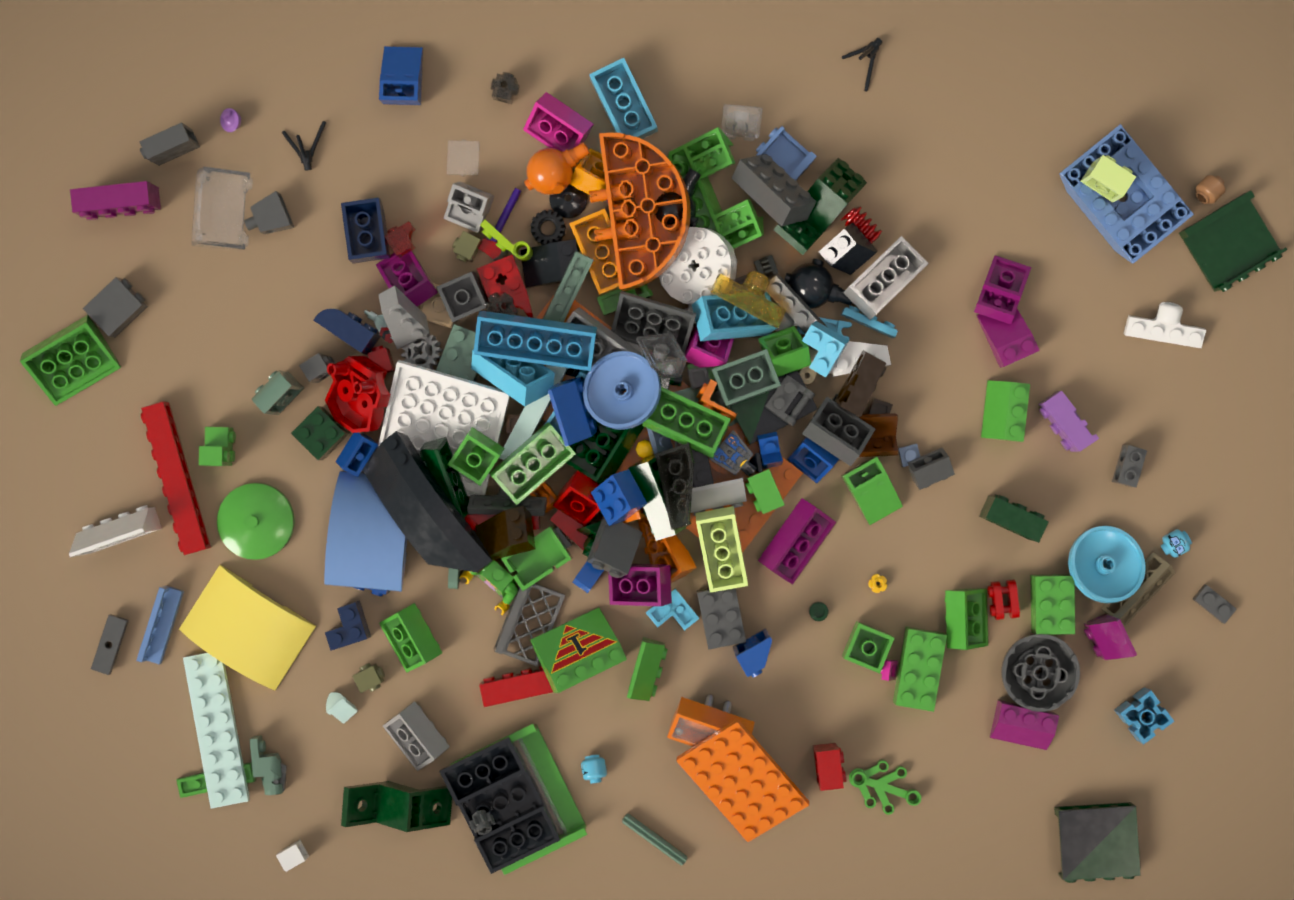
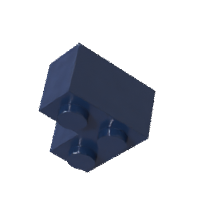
M360 600L337 608L343 626L325 632L330 651L370 638L371 634Z

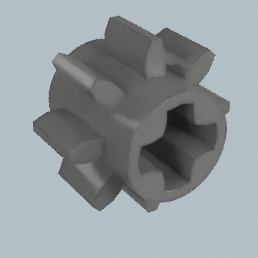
M485 810L475 812L472 815L473 820L469 821L471 829L475 833L478 832L479 835L489 833L492 830L491 825L495 824L493 815H490V812L486 813Z

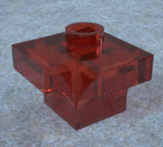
M410 221L400 227L395 226L387 231L388 234L384 236L399 258L416 248L412 242V234L416 229Z

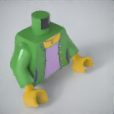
M495 560L479 573L463 571L459 579L465 577L467 579L465 584H469L474 575H476L503 598L495 606V610L498 608L502 610L501 615L510 609L509 604L515 598L518 588L515 586L516 583L513 576Z

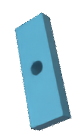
M849 306V308L846 307L842 310L841 316L888 337L895 338L898 331L894 328L895 325L890 322L884 321L883 324L877 321L876 316L869 320L865 315L859 313L860 309L854 306Z

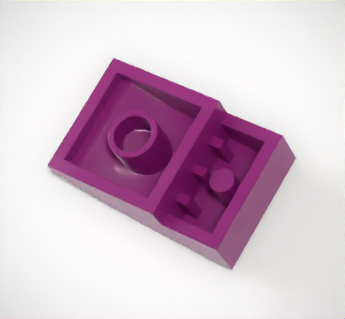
M994 255L974 312L1011 324L1032 267Z

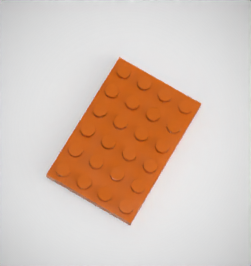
M738 718L677 756L676 761L747 842H750L809 806V800Z

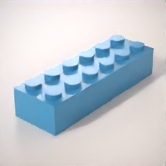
M480 310L477 316L473 355L591 371L597 327Z

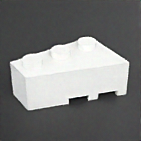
M849 341L831 371L832 377L850 374L863 350L886 362L885 366L891 365L888 346Z

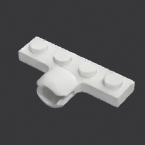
M1162 302L1154 319L1128 315L1124 335L1202 348L1206 329L1181 324L1183 308L1175 303Z

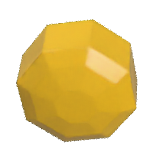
M643 440L638 442L636 452L639 457L646 458L653 455L654 452L650 441Z

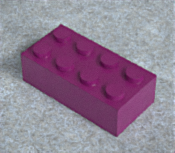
M148 181L70 189L72 213L79 215L81 218H86V220H98L99 216L116 218L117 214L135 216L136 212L154 214L155 210H161L159 187Z

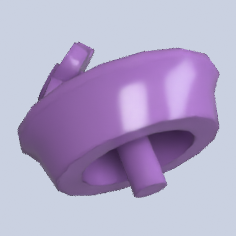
M232 108L225 109L220 116L222 128L227 132H233L241 125L239 113Z

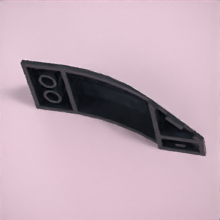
M395 431L385 439L363 468V472L402 533L428 565L477 573L482 571L493 562V559L475 530L469 526L437 483L408 435Z

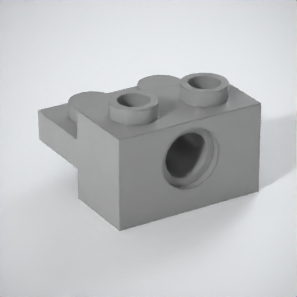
M461 181L453 183L443 219L479 233L482 228L480 224L484 221L486 214L489 213L494 195Z

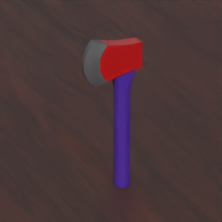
M517 188L511 194L495 226L499 233H501L522 192ZM493 237L491 239L484 238L478 248L494 261L507 257L508 250L503 252L495 245L497 240Z

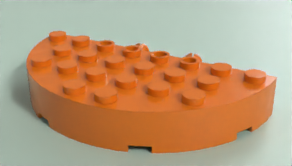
M600 133L599 138L606 189L589 191V195H591L589 198L591 203L608 200L611 227L594 229V234L597 235L595 240L598 242L613 239L619 289L628 291L655 280L676 260L689 231L691 216L690 200L680 172L671 160L657 147L639 137L623 133ZM674 192L682 197V199L656 202L658 197L664 193ZM683 203L682 220H679L673 214L665 215L662 222L657 219L655 214L658 211V207ZM674 218L675 224L668 225V219Z

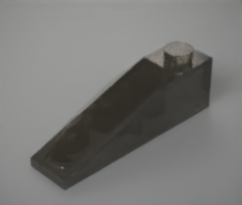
M690 443L655 454L671 530L690 525L694 459Z

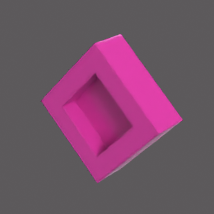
M885 660L880 672L882 674L881 680H896L898 661Z

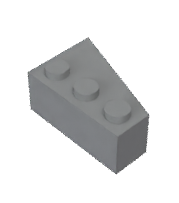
M396 286L378 294L382 314L397 349L430 333L426 315Z

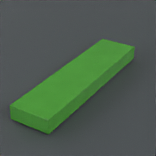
M252 762L245 763L243 767L246 782H255L256 778L253 777ZM204 773L176 779L180 798L207 792Z

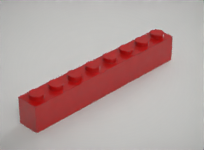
M160 402L141 408V419L146 424L148 430L146 431V436L152 444V457L157 461V474L163 482L162 492L168 499L167 509L174 520L173 530L179 537V550L183 552V555H188L211 548L170 404L169 402Z

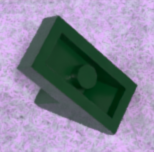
M601 521L577 529L580 533L588 536L584 542L582 553L587 557L589 556Z

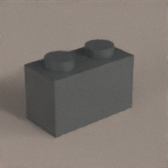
M943 448L907 462L912 479L919 490L955 475L950 458Z

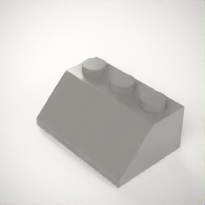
M743 478L685 490L689 512H694V516H696L695 513L703 512L707 509H720L727 505H732L734 508L741 507L743 502L747 501Z
M415 701L383 725L384 729L417 771L434 761L450 747L446 739L440 735L433 722L427 718L422 708Z

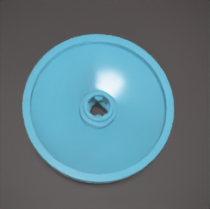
M1098 526L1082 533L1074 541L1068 557L1069 572L1073 577L1075 585L1084 595L1097 602L1116 603L1125 600L1140 588L1144 580L1146 567L1140 546L1132 536L1116 527Z

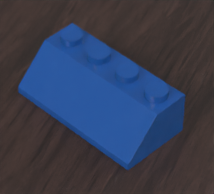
M766 628L746 639L745 643L733 646L735 656L747 677H756L763 672L761 669L765 668L772 644V639Z

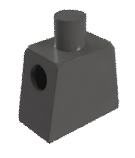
M277 191L251 206L250 209L253 217L244 220L249 231L258 227L259 231L263 234L294 228L284 200Z

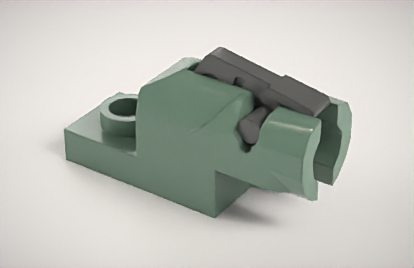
M262 735L252 737L250 739L253 777H263L261 780L265 795L283 793L286 788L287 765L281 763L278 753L264 754L266 744L262 740Z

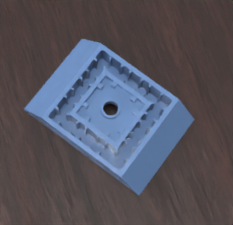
M1121 124L1059 173L1067 193L1114 251L1132 264L1194 215ZM1102 155L1114 158L1116 164L1131 169L1133 171L1132 174L1136 176L1126 192L1125 202L1117 200L1112 203L1080 182L1091 164Z

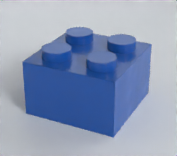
M629 469L611 475L591 492L609 526L627 520L647 504Z

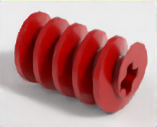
M861 206L853 208L841 221L847 219L846 227L853 222L872 244L880 237L882 230L874 231L877 224L869 225L872 219H864L867 213H859L862 209Z

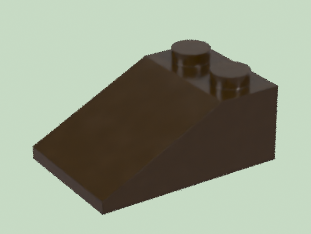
M524 505L504 510L475 526L478 537L493 560L536 549L532 516Z

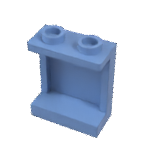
M783 126L779 130L775 128L769 135L770 140L766 144L762 142L756 149L758 152L756 156L762 154L771 156L773 161L782 167L794 180H797L817 157L812 151L809 153L791 137Z

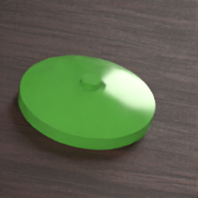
M251 483L234 489L221 503L217 515V528L223 543L234 554L246 559H264L277 554L287 545L294 531L295 518L289 500L278 489L267 484Z

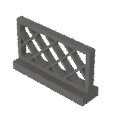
M536 583L524 591L518 586V592L511 603L494 646V651L537 666L539 663L538 657L536 656L535 660L529 659L524 652L533 648V646L530 645L523 648L519 639L530 635L531 639H533L532 633L541 629L545 633L544 628L547 626L546 632L552 630L565 594ZM531 588L539 589L542 597L532 601L529 596ZM551 595L560 597L556 605L549 607L546 601L547 597ZM544 599L547 609L537 613L533 603ZM532 605L535 614L524 618L522 614L523 608ZM549 611L552 618L549 623L542 625L539 615ZM537 617L540 627L530 631L526 621ZM525 623L528 632L517 636L516 626ZM517 640L521 650L514 653L508 651L509 644Z

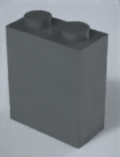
M182 122L139 141L142 147L140 152L144 159L158 166L200 148L193 130Z
M115 277L83 308L109 337L115 338L148 307L144 303L145 298L140 293H135L131 289L133 287L132 284L125 278Z
M605 518L602 519L587 562L591 563L592 567L609 572V575L615 578L627 575L643 532L623 522L609 526Z

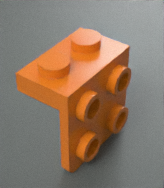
M710 379L708 384L704 383L696 396L699 398L697 403L730 418L731 423L737 414L710 400L717 385L716 381Z

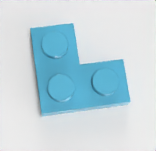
M675 588L671 591L672 603L664 606H652L646 611V614L657 628L673 616L685 631L700 618Z

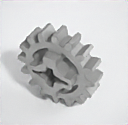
M428 333L407 344V346H403L402 349L405 350V353H402L401 356L406 358L404 362L433 370V365L438 366L437 359L441 358L439 353L443 349L438 347L441 342L436 340L435 336H430Z

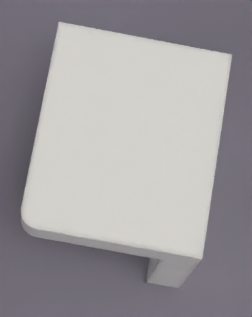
M301 840L281 850L276 857L284 871L287 872L306 861L309 855Z

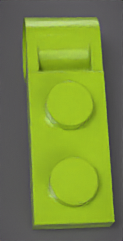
M485 219L480 224L484 228L482 233L489 239L492 237L498 242L495 245L503 252L508 250L521 261L531 259L533 250L526 242L519 241L513 245ZM527 247V253L520 256L518 254L519 249Z

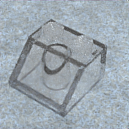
M724 104L721 130L729 139H736L737 136L743 137L744 140L754 141L760 135L763 108Z
M672 333L636 338L650 367L662 378L682 376L687 359Z

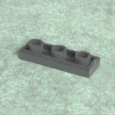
M112 614L108 615L91 666L92 670L106 675L111 674L129 620Z

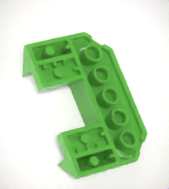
M717 127L670 151L668 158L676 166L683 179L689 168L701 174L695 185V193L692 196L696 206L695 217L699 219L695 227L716 231L735 249L764 235L763 216L757 217L750 199L722 211L708 177L735 164L729 148L734 144Z

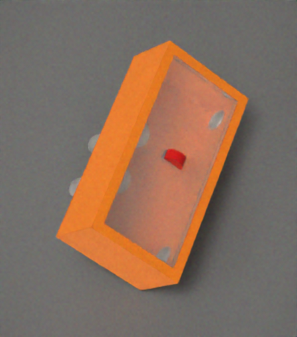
M712 695L706 697L705 704L681 697L671 721L667 738L693 747L737 718L751 734L755 722L730 714L732 706L730 701L724 703L722 711L712 707L714 700Z

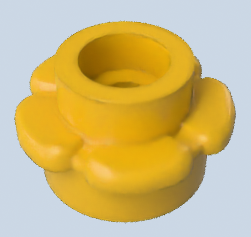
M875 574L869 580L868 585L872 588L873 592L880 593V591L886 590L887 579L883 575Z

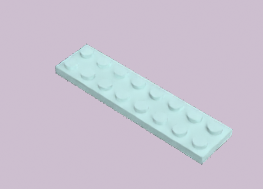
M209 653L184 657L183 661L210 808L248 802L250 797L225 664Z

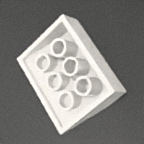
M147 505L136 508V513L130 514L125 512L119 514V518L113 521L111 518L100 521L101 525L94 527L91 524L82 527L83 531L76 533L69 556L75 557L91 554L162 529L155 507L148 508Z

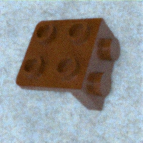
M896 413L865 414L859 417L875 428L859 457L898 456L896 439L898 415Z

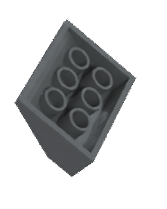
M621 291L611 331L625 341L684 358L697 313Z

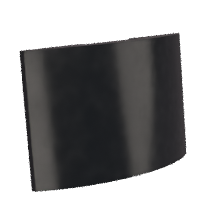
M510 737L439 771L456 806H459L491 874L560 841L558 831L541 792ZM480 810H485L486 813L490 812L495 821V824L491 825L492 830L484 835H479L478 832L475 833L469 821L473 820L472 815Z

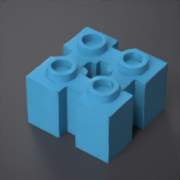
M1146 687L1132 696L1135 699L1132 703L1125 701L1114 709L1122 722L1130 726L1128 729L1135 739L1143 745L1156 736L1153 732L1157 728L1164 730L1174 722L1166 709L1158 705L1160 701L1154 693Z

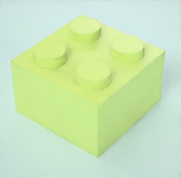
M1102 155L1091 164L1080 182L1113 203L1124 197L1136 176L1132 174L1133 171L1131 169L1116 164L1114 158Z

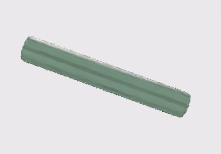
M628 813L622 819L623 824L675 862L683 865L687 861V856L636 818Z

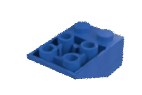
M384 46L379 85V100L382 104L421 105L422 47Z

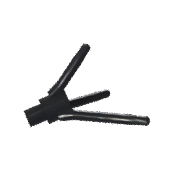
M876 38L874 42L871 41L861 49L842 56V59H846L863 53L859 56V60L866 56L870 58L865 92L869 88L876 53L882 44L880 38Z
M325 121L322 122L311 149L307 151L304 149L300 135H296L300 147L299 150L289 135L282 131L286 140L298 154L305 171L312 170V157L324 130Z

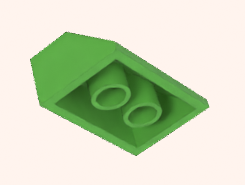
M987 381L981 438L1024 442L1030 384Z
M987 588L945 590L947 648L968 650L988 646Z
M415 603L379 623L406 673L442 654L438 642L434 639L429 626L424 621Z
M643 637L627 698L650 701L651 696L655 697L657 686L654 683L656 678L660 679L663 667H659L661 659L665 660L668 650L664 648L665 643Z

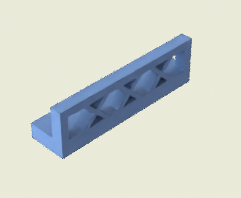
M170 586L159 587L136 661H150L162 664L184 591Z

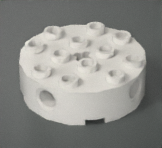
M689 227L681 252L671 266L659 276L661 285L671 297L685 304H693L702 296L724 295L736 278L737 259L734 249L721 234L712 229Z

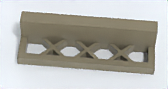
M1154 552L1145 560L1147 580L1141 584L1140 588L1130 598L1116 602L1120 603V609L1114 614L1109 608L1115 603H1105L1101 607L1106 614L1120 619L1124 627L1175 574L1172 566ZM1154 560L1161 563L1157 569L1150 570L1149 565Z

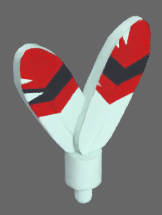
M365 310L364 313L368 315L369 319L374 321L382 338L386 342L392 343L393 338L384 316Z

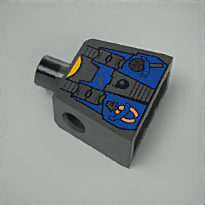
M734 430L720 444L714 458H708L734 475L741 469L750 477L757 469L748 461L753 456V453Z

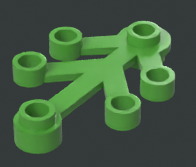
M883 759L879 760L877 765L869 769L856 768L849 774L851 785L860 789L867 808H874L876 800L870 795L866 785L874 787L882 803V810L887 815L894 812V806L889 802L885 792L905 798L911 806H916L921 802V795L917 790L910 789L907 791L888 784L898 778L906 777L907 771L903 766H897L894 772L877 780L869 777L880 771L886 772L889 765ZM881 763L886 764V767L884 769L879 768V765ZM899 769L904 770L903 775L897 774ZM858 774L862 776L859 781L855 780V776ZM912 793L916 794V798L913 800L909 799ZM868 799H873L872 805L867 804ZM887 805L892 807L890 811H885Z

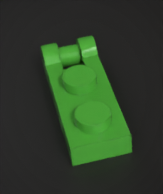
M647 284L640 287L642 293L639 295L636 294L635 289L624 291L644 298L653 296L652 290H649ZM619 288L597 297L604 316L616 311L622 291Z

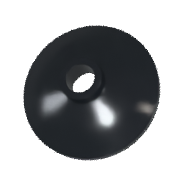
M569 184L560 194L550 195L549 201L553 211L557 212L561 217L574 218L585 210L588 197L587 193ZM566 195L572 196L570 201H566L564 198Z

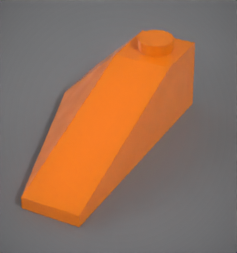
M647 517L638 519L640 531L643 532L642 536L646 542L645 554L649 555L650 564H669L671 583L685 577L697 568L689 551L676 535L656 541L651 533Z

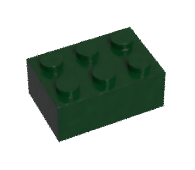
M995 494L994 496L987 497L979 517L1030 541L1040 542L1049 521L1044 519L1045 515L1031 510L1027 512V507L1014 502L1010 504L1008 503L1010 499Z

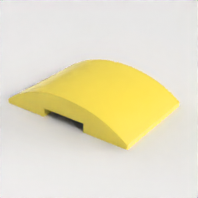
M219 565L179 630L225 665L263 686L276 690L316 628V625L288 607L275 602L252 587V584L224 566Z

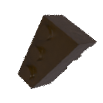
M863 350L837 395L835 402L840 407L861 417L872 393L876 389L879 378L886 371V362Z

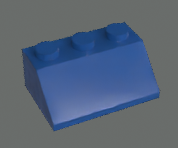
M580 377L558 382L548 390L565 446L592 437L598 428L596 420L592 418L585 406L583 398L584 382L581 381Z

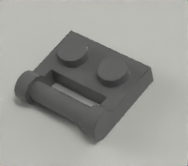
M786 375L780 383L781 386L775 390L764 407L787 424L794 426L797 422V417L808 401L814 398L815 393ZM798 392L803 394L802 398L791 414L787 415L784 412Z

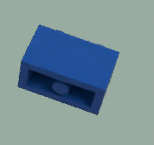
M362 432L353 433L335 462L343 470L358 477L378 444Z

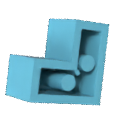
M817 321L812 323L802 342L818 351L809 368L826 378L833 370L849 340Z

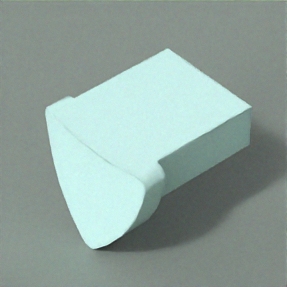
M336 692L329 694L326 702V712L329 715L332 714L343 724L358 712L356 706L350 703L342 694Z

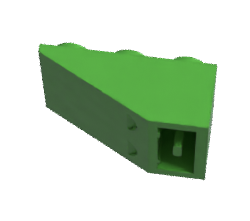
M873 457L841 475L869 525L903 507L878 457Z

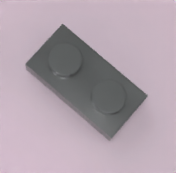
M1205 584L1193 598L1196 603L1223 624L1237 610Z

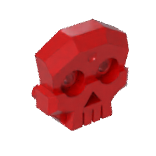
M348 356L343 361L328 364L327 372L332 377L333 382L325 402L334 420L352 433L378 430L383 421L384 407H388L391 395L384 383L388 371L382 367L380 368L379 365L366 356Z

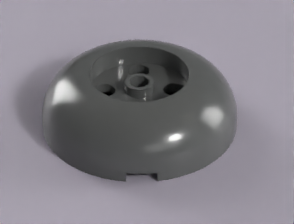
M1032 634L1019 639L1008 649L1002 662L1001 677L1005 690L1017 704L1028 710L1045 712L1059 708L1074 695L1080 680V666L1076 655L1064 641L1052 635ZM1029 656L1034 659L1032 664L1026 663ZM1051 659L1053 661L1052 666L1047 667L1045 661ZM1040 668L1041 672L1039 674H1036V670ZM1027 675L1031 677L1030 683L1024 682ZM1049 678L1050 684L1044 686L1043 680Z

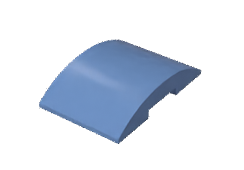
M340 471L334 491L328 526L324 584L402 592L407 556V538L390 516L366 475L360 473L356 477L349 472Z

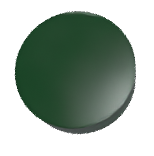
M814 602L809 607V615L815 621H823L828 616V608L822 602Z

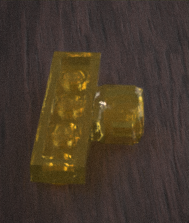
M756 271L749 272L742 285L722 274H718L710 291L775 328L780 326L786 309L765 298L769 278Z

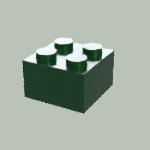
M317 406L291 432L318 461L324 460L349 434L321 406Z

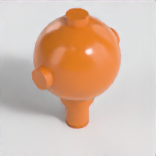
M582 142L573 149H566L563 152L554 148H545L537 151L530 158L527 165L526 173L528 179L524 181L526 187L530 191L535 189L545 195L560 194L570 184L573 168L577 166L581 159L591 154L588 147Z

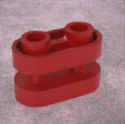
M1015 579L1006 580V586L1002 587L999 581L991 582L990 586L987 587L988 596L992 598V605H990L991 617H994L995 620H1003L1004 613H1009L1011 619L1019 618L1020 608ZM1002 594H1007L1008 605L1006 606L1003 605Z

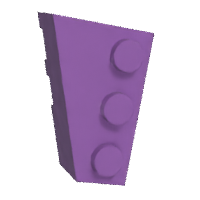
M1062 391L1055 392L1038 404L1041 415L1045 419H1049L1051 422L1050 428L1056 435L1059 434L1062 439L1061 444L1067 451L1080 452L1099 439L1096 434L1091 435L1086 427L1088 423L1080 419L1076 413L1077 409Z

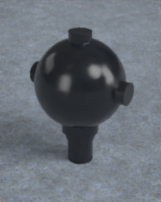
M689 168L683 180L690 200L691 216L689 227H695L699 219L695 217L696 206L692 196L695 193V185L701 174ZM674 192L664 193L658 197L656 202L682 199V197ZM683 203L658 207V211L655 214L657 219L662 222L665 215L673 214L679 220H682ZM674 218L668 219L667 225L675 224Z
M813 259L812 263L798 266L791 274L786 273L784 280L811 309L819 308L827 302H840L850 306L852 304V301L843 293L845 290L839 287L838 284L833 283V278L830 272L823 267L824 261Z

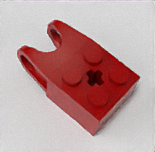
M513 255L476 268L495 313L508 314L510 310L520 308L528 317L534 318L528 292ZM499 278H507L504 285L497 283Z

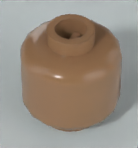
M1207 175L1196 186V198L1203 204H1214L1225 193L1224 180L1219 176Z

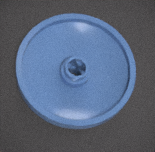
M628 351L610 353L599 359L592 366L591 371L588 372L583 386L584 403L591 416L608 428L623 430L636 427L653 414L659 403L661 395L659 375L653 365L639 354Z

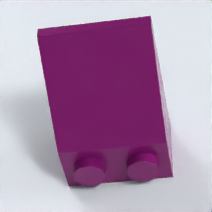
M408 244L391 254V258L383 259L376 264L388 288L396 286L416 306L421 305L438 293Z
M1018 309L1011 324L981 314L976 315L1000 368L1040 351L1032 332Z
M1102 614L1084 623L1086 627L1084 632L1089 640L1092 639L1095 645L1092 648L1097 657L1104 660L1137 656L1120 619Z

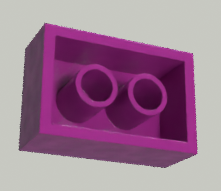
M631 564L629 573L620 578L612 577L608 572L610 605L664 606L672 603L669 564Z

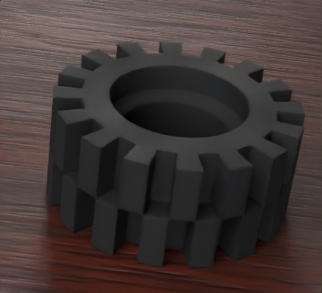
M543 210L541 213L538 212L536 217H533L530 225L531 233L541 245L559 242L565 236V222L557 212ZM545 221H552L555 224L556 229L553 234L545 235L541 232V225Z

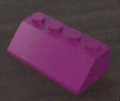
M801 498L758 561L793 585L836 522Z

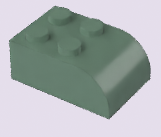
M767 349L712 369L725 407L781 386Z
M281 370L273 372L268 378L269 381L257 388L255 396L252 398V401L264 414L279 415L304 389L289 372Z

